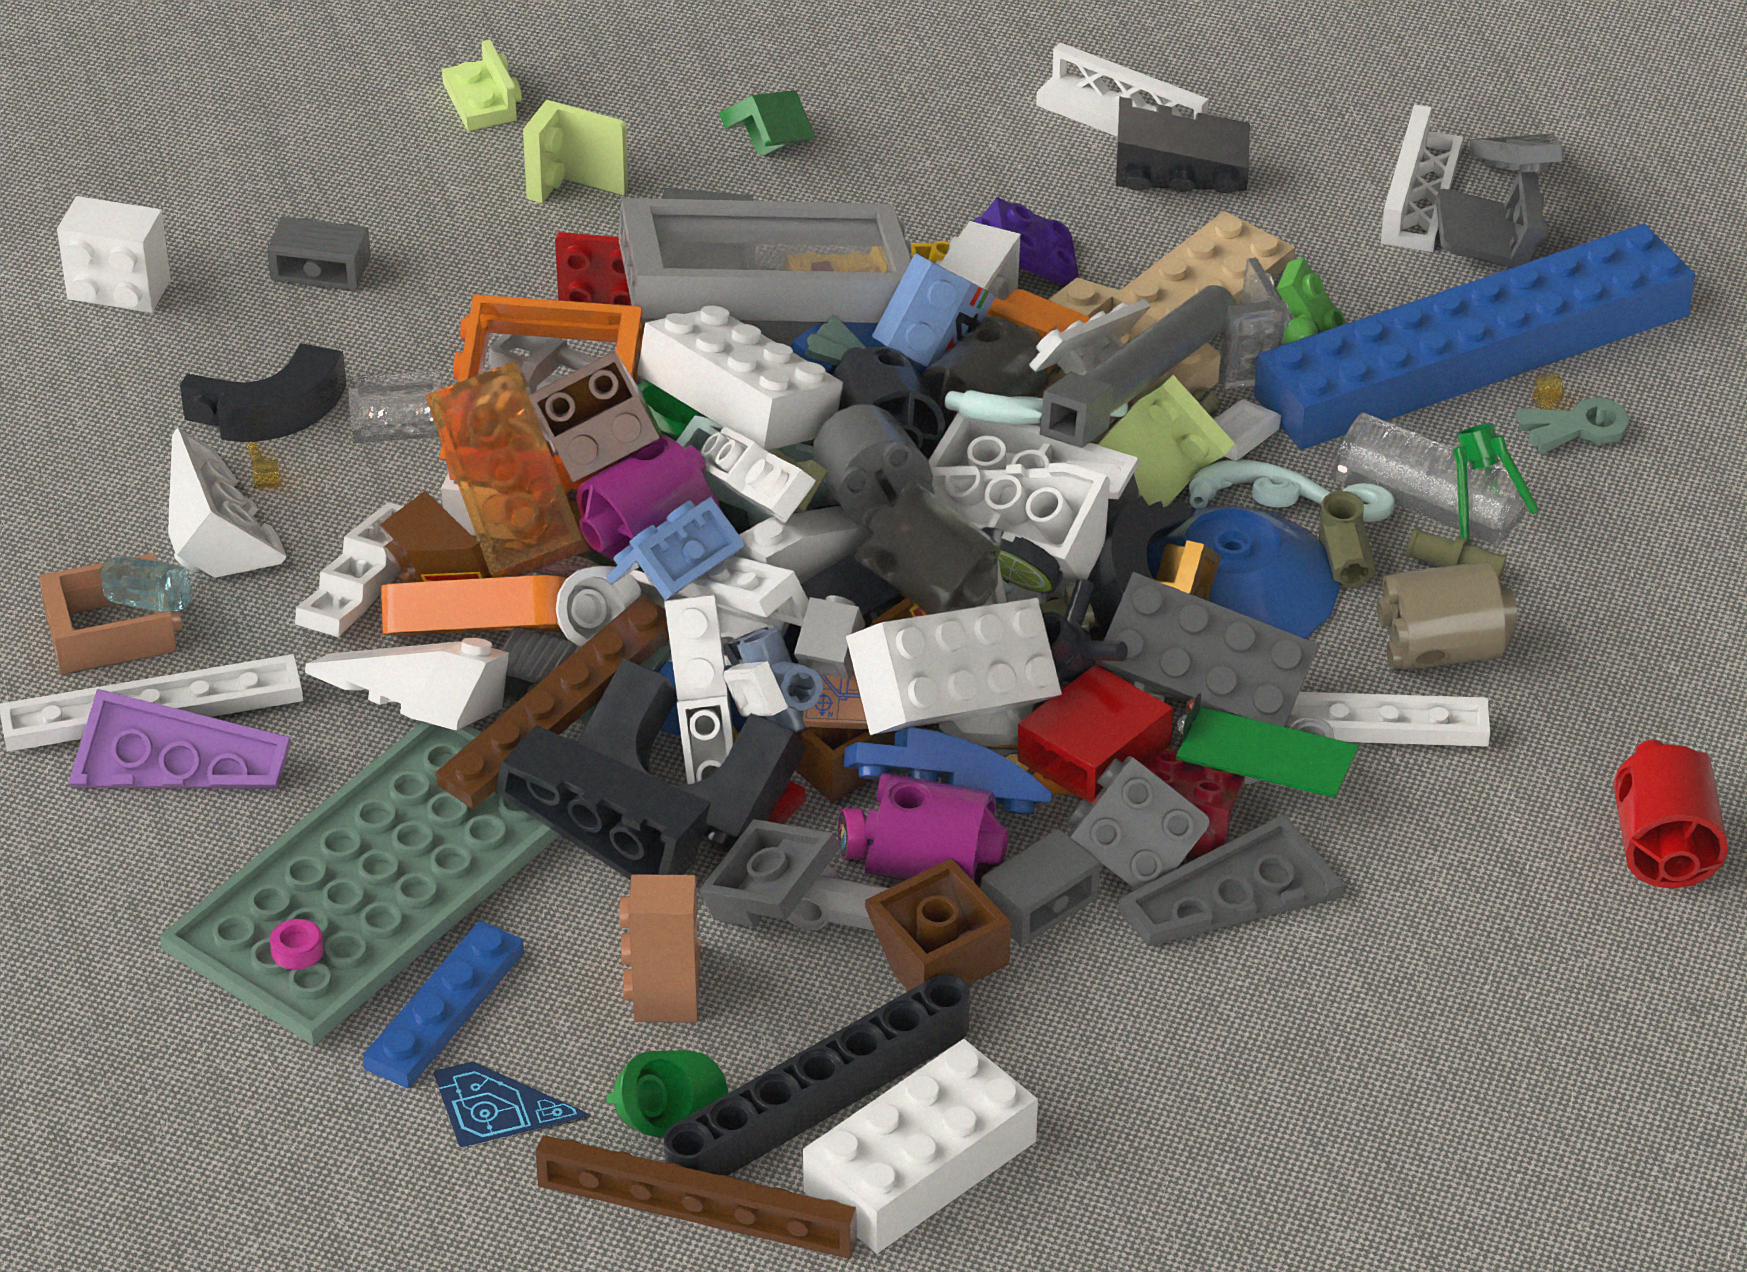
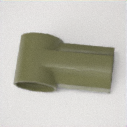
M1335 491L1326 495L1321 503L1319 541L1326 549L1333 580L1343 584L1344 588L1361 587L1364 582L1374 578L1375 564L1363 522L1364 503L1354 493Z

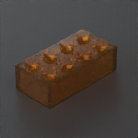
M517 361L425 395L489 572L493 578L523 576L590 550L581 532L577 514L545 428L528 397L532 393L525 374Z

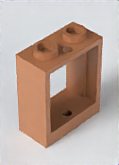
M154 553L39 575L44 612L61 675L177 652L174 632L182 630L180 612L177 602L168 603L167 601L168 599H173L168 570L159 572ZM148 598L154 614L73 630L69 614Z

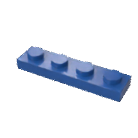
M479 920L363 1054L364 1069L409 1089L524 954L523 939Z

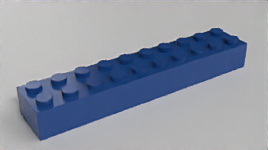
M1644 223L1258 353L1254 397L1264 408L1281 415L1280 427L1298 448L1303 450L1687 317L1690 312L1695 273Z

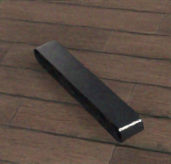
M949 974L932 977L675 1123L664 1135L665 1163H675L689 1169L729 1176L964 1039L969 1031V986L961 978Z

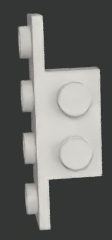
M1145 299L1131 305L1123 302L1110 313L1106 314L1104 311H1100L1088 322L1083 323L1081 320H1078L1061 333L1058 329H1055L1038 343L1036 349L1040 353L1032 360L1029 366L1037 372L1058 364L1066 374L1074 372L1084 375L1124 346L1119 338L1126 335L1151 306Z

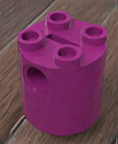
M662 434L659 439L630 453L582 483L577 488V503L582 517L579 525L588 544L597 552L614 561L613 558L618 553L631 545L629 542L635 536L651 525H654L655 528L659 527L667 521L666 517L689 500L696 507L711 497L720 509L719 501L709 488L702 473L706 469V464L700 452L692 445L683 448L679 443Z
M882 773L877 791V802L880 803L879 810H869L865 825V839L874 840L873 844H870L866 856V874L907 880L952 858L980 888L982 876L993 866L1003 864L1008 846L1009 827L1001 825L995 818L996 799L993 792Z

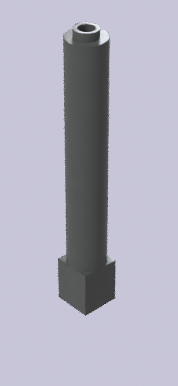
M1218 285L1204 287L1086 374L1080 375L1070 372L1046 389L1043 396L1039 435L1080 448L1086 446L1109 428L1110 415L1235 321L1237 304L1232 294Z

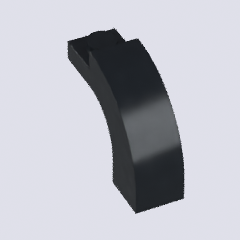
M301 343L289 363L280 372L266 379L253 382H232L187 373L180 384L184 420L219 426L221 440L234 442L272 440L299 432L328 414L337 404L347 387L343 351Z
M1140 496L1107 521L1104 545L1087 579L1095 584L1090 604L1105 635H1107L1133 572L1153 579L1147 563V546L1166 538L1193 516L1184 500L1168 506H1164L1162 501L1148 506L1143 496Z

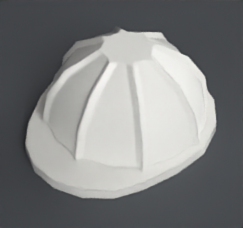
M594 566L577 570L565 580L558 595H556V614L558 618L557 624H559L567 639L582 647L641 596L640 586L630 573L611 585L606 576L615 567Z

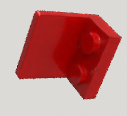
M567 232L557 233L555 251L558 301L632 306L619 237Z

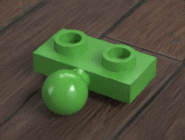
M1302 257L1289 261L1277 287V291L1294 316V319L1288 321L1283 328L1282 340L1284 345L1346 324L1342 312L1334 306L1325 292L1321 278L1312 271L1305 258Z

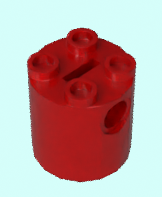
M1647 740L1640 743L1636 747L1635 754L1630 756L1617 769L1613 781L1628 869L1638 880L1654 887L1675 889L1695 885L1711 877L1724 864L1728 853V844L1711 758L1706 753L1697 752L1687 746L1664 745L1659 740Z

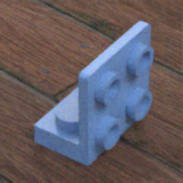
M711 497L696 507L689 500L666 517L667 521L659 527L655 528L654 525H651L635 536L629 542L631 545L613 558L617 566L606 578L613 585L641 566L666 601L739 552L746 544Z

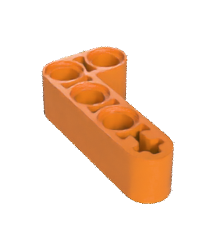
M538 575L382 585V634L391 636L514 630L517 627L546 632L562 631L559 624H557L556 595H558L567 578Z

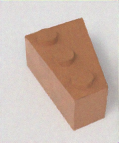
M631 875L630 896H620V928L630 929V933H622L621 962L622 965H631L632 968L624 969L623 999L633 1001L634 1022H697L701 939H697L699 918H697L696 912L698 911L695 875Z

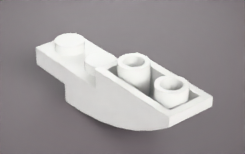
M725 426L721 432L711 435L701 449V455L706 464L704 472L783 523L787 522L816 481L802 469L776 457L755 441Z
M715 594L665 601L688 784L699 782L714 773L724 762L735 743L729 688L723 677L726 664L723 642H721Z

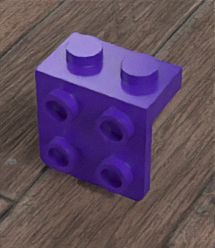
M999 197L995 198L981 217L979 216L974 219L973 222L1021 234L1019 267L1064 287L1074 279L1079 278L1072 235L1063 223L1057 220L1045 219L1032 213L1022 204H1012Z

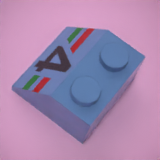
M915 253L872 337L887 347L901 351L905 356L953 378L996 295Z

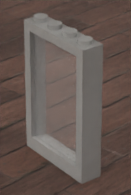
M621 198L619 244L632 306L642 307L643 319H664L668 314L672 313L687 314L700 311L704 306H719L728 310L729 315L737 320L828 322L834 315L841 322L879 323L912 260L911 241L905 240L904 221H898L893 204Z

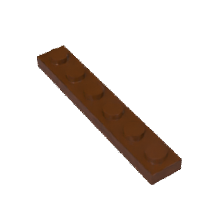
M641 595L435 772L437 785L474 810L496 790L501 762L536 725L560 735L602 698L623 658L641 665L669 640L665 608L646 596Z
M542 1135L536 1148L538 1186L848 1259L851 1258L857 1243L856 1207L845 1205L835 1200L819 1199L789 1192L779 1187H767L737 1180L727 1175H715L685 1168L675 1163H663L633 1156L623 1151H611L585 1145L571 1139L564 1140Z

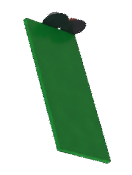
M1201 693L1187 702L1186 710L1188 715L1182 716L1177 722V728L1183 734L1184 740L1176 755L1177 760L1336 798L1359 749L1357 744L1200 707Z

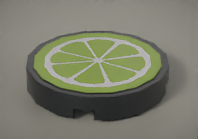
M984 527L975 532L969 544V552L976 561L998 559L1002 579L1021 588L1045 594H1051L1057 590L1063 578V572L1059 570L1060 565L1058 561L1043 548L1023 537L1015 536L1013 542L1003 539L1001 537L1004 531L999 528Z

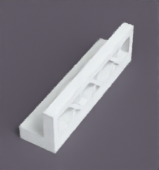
M1060 42L1053 49V75L1037 91L1036 105L1117 136L1119 96L1133 99V107L1156 111V107L1146 104L1138 93V90L1142 89L1151 93L1158 104L1172 107V115L1183 117L1175 107L1176 104L1194 109V119L1198 112L1208 114L1209 99ZM1067 61L1076 64L1085 77L1081 79L1066 73ZM1105 75L1113 78L1122 91L1118 93L1110 90L1101 76Z
M1414 104L1384 207L1381 244L1429 252L1434 251L1439 233L1436 196L1440 189H1451L1462 150L1463 136L1430 132L1431 107ZM1426 147L1450 150V152L1435 157ZM1434 172L1440 179L1427 183L1421 176ZM1427 198L1433 205L1419 209L1413 202ZM1419 224L1427 232V235L1405 232L1403 230Z
M734 555L678 592L693 597L715 594L717 604L798 626L803 624L809 603L794 571ZM646 575L649 583L651 585H654L652 581L649 579V577Z

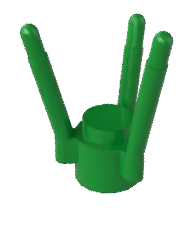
M1493 423L1473 426L1457 433L1460 446L1453 448L1452 451L1457 465L1460 537L1467 539V544L1470 542L1468 462H1470L1472 470L1483 468L1492 499L1495 502H1500L1502 496L1493 465L1499 462V456L1531 514H1536L1539 510L1508 452L1504 435H1496Z

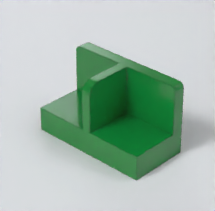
M796 90L752 95L719 112L725 129L746 126L754 148L759 155H768L788 144L806 142L815 137Z

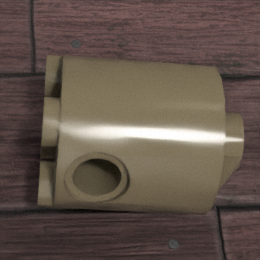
M1487 561L1391 573L1383 577L1384 598H1378L1377 600L1379 623L1381 627L1389 626L1391 641L1387 642V659L1391 670H1410L1501 658L1517 624V605L1514 593L1511 588H1507L1498 580L1492 564Z

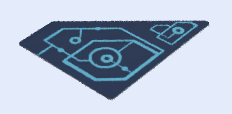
M468 1062L434 1071V1077L456 1140L461 1148L587 1117L585 1111L475 1062Z

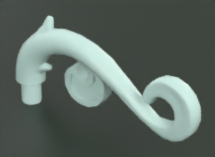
M973 390L966 391L965 393L950 391L946 395L945 406L949 410L960 412L964 418L1004 424L1041 423L1043 398L1007 397ZM1128 402L1113 412L1110 417L1126 416Z
M1242 458L1237 461L1223 460L1203 467L1192 478L1189 485V492L1191 494L1189 501L1191 506L1196 509L1205 508L1208 501L1215 497L1219 489L1231 487V485L1239 483H1254L1252 490L1253 499L1257 503L1269 507H1289L1296 503L1299 495L1321 504L1324 497L1331 493L1307 477L1287 468L1260 461L1243 460ZM1360 483L1348 486L1343 490L1356 494L1363 502L1368 503L1364 504V522L1384 520L1394 511L1395 499L1393 495L1381 486Z

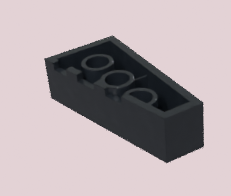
M538 725L501 762L495 793L629 880H631V875H684L696 861L711 802Z

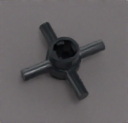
M1077 579L1064 617L1053 611L1042 613L1060 688L1063 681L1073 682L1094 666L1096 660L1124 661L1128 655V647L1125 642L1092 640L1089 632L1082 627L1095 589V584L1086 579ZM1049 699L1034 704L1031 713L1034 712L1041 705H1043L1045 702H1047Z

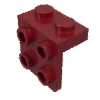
M1160 751L1150 754L1143 765L1209 818V827L1185 858L1195 860L1226 844L1228 841L1231 812L1245 784L1246 776L1177 760L1176 755L1178 752Z

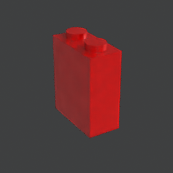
M1095 664L1062 689V695L1049 699L1018 723L1017 761L1080 798H1085L1092 803L1103 789V786L1097 782L1115 758L1123 763L1128 756H1131L1143 765L1148 755L1164 751L1171 745L1173 707Z

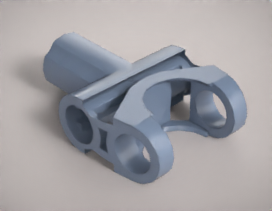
M763 627L724 644L723 647L728 660L734 666L741 664L739 662L741 659L744 663L766 661L769 663L788 708L775 715L759 717L790 729L795 733L807 728L803 723V712L818 703L819 696L823 691L822 678L815 669L792 662L780 629L778 627L773 629Z

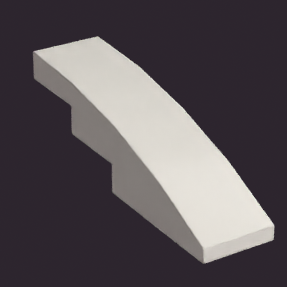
M387 502L344 536L343 554L320 571L319 589L296 607L295 625L339 637L363 615L381 594V586L389 584L399 570L383 549L388 544V541L380 524L403 508V506Z

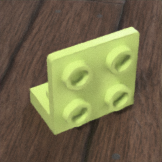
M546 99L523 128L527 199L543 203L554 188L557 189L561 185L563 179L624 195L628 190L626 123L620 119Z
M1172 374L1146 390L1128 409L1126 416H1122L1096 445L1137 457L1139 464L1134 471V476L1139 489V497L1143 496L1148 506L1158 501H1162L1164 506H1168L1200 469L1225 456L1235 443Z

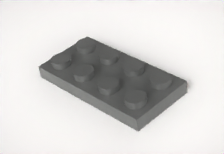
M1133 572L1104 641L1125 642L1128 647L1127 658L1124 661L1096 660V665L1193 704L1197 695L1201 693V707L1285 727L1316 654L1318 644Z

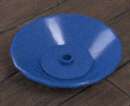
M1238 505L1191 508L1189 510L1193 516L1166 538L1147 546L1148 567L1152 578L1156 579L1164 548L1167 544L1185 547L1186 541L1205 544L1221 556L1209 602L1304 639L1309 637L1331 616L1341 588L1340 582L1333 580L1326 549L1310 530L1274 512Z

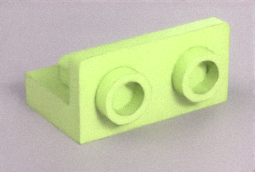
M490 39L482 41L483 60L464 62L458 66L442 69L443 84L467 131L517 121L516 103L522 100L520 85L516 77L510 78L504 53H497Z

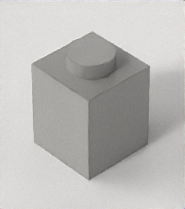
M827 596L825 600L810 597L794 652L798 663L810 669H815L818 674L850 680L854 667L846 636L865 628L866 624L859 607L855 606L852 601L839 596Z

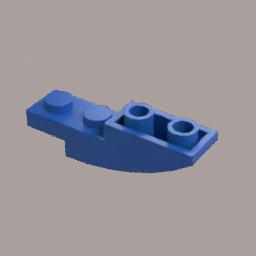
M907 727L895 732L894 746L857 742L845 747L844 768L859 769L860 778L880 780L882 773L890 772L908 774V777L934 782H938V777H940L941 783L993 792L996 803L1004 804V812L1010 814H1034V807L1051 803L1052 792L1012 761L988 748L937 731Z

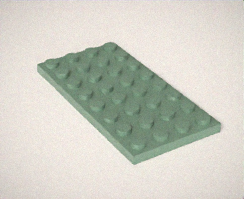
M422 721L160 934L161 949L314 1046L556 840L560 834L501 797L495 791L473 810L437 785L435 772L475 739L481 731L471 725L456 731ZM305 919L315 923L321 929L324 952L317 963L305 969L291 970L279 966L273 960L270 935L275 927L285 921Z

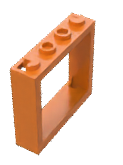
M473 294L470 315L465 314L464 319L461 318L460 336L461 340H465L463 352H456L454 357L453 377L454 380H458L456 392H449L447 396L446 418L451 420L449 432H442L440 436L441 451L439 459L446 461L450 480L577 489L585 481L621 460L622 458L572 482L559 455L470 448L490 333L616 342V353L637 384V373L644 334L642 307Z

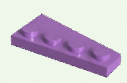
M97 689L68 784L72 788L278 789L292 741L287 736Z

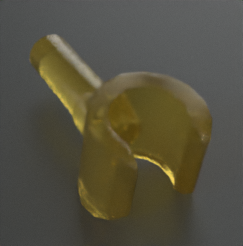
M1559 374L1538 376L1535 382L1537 388L1534 389L1532 395L1533 401L1536 405H1540V409L1553 410L1552 402L1563 399L1562 380Z
M255 442L249 443L246 449L251 459L254 488L279 487L278 459L264 460L258 445Z

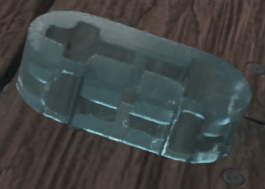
M127 556L113 558L101 567L100 577L103 594L111 602L161 612L179 611L191 602V580L188 571L183 567Z

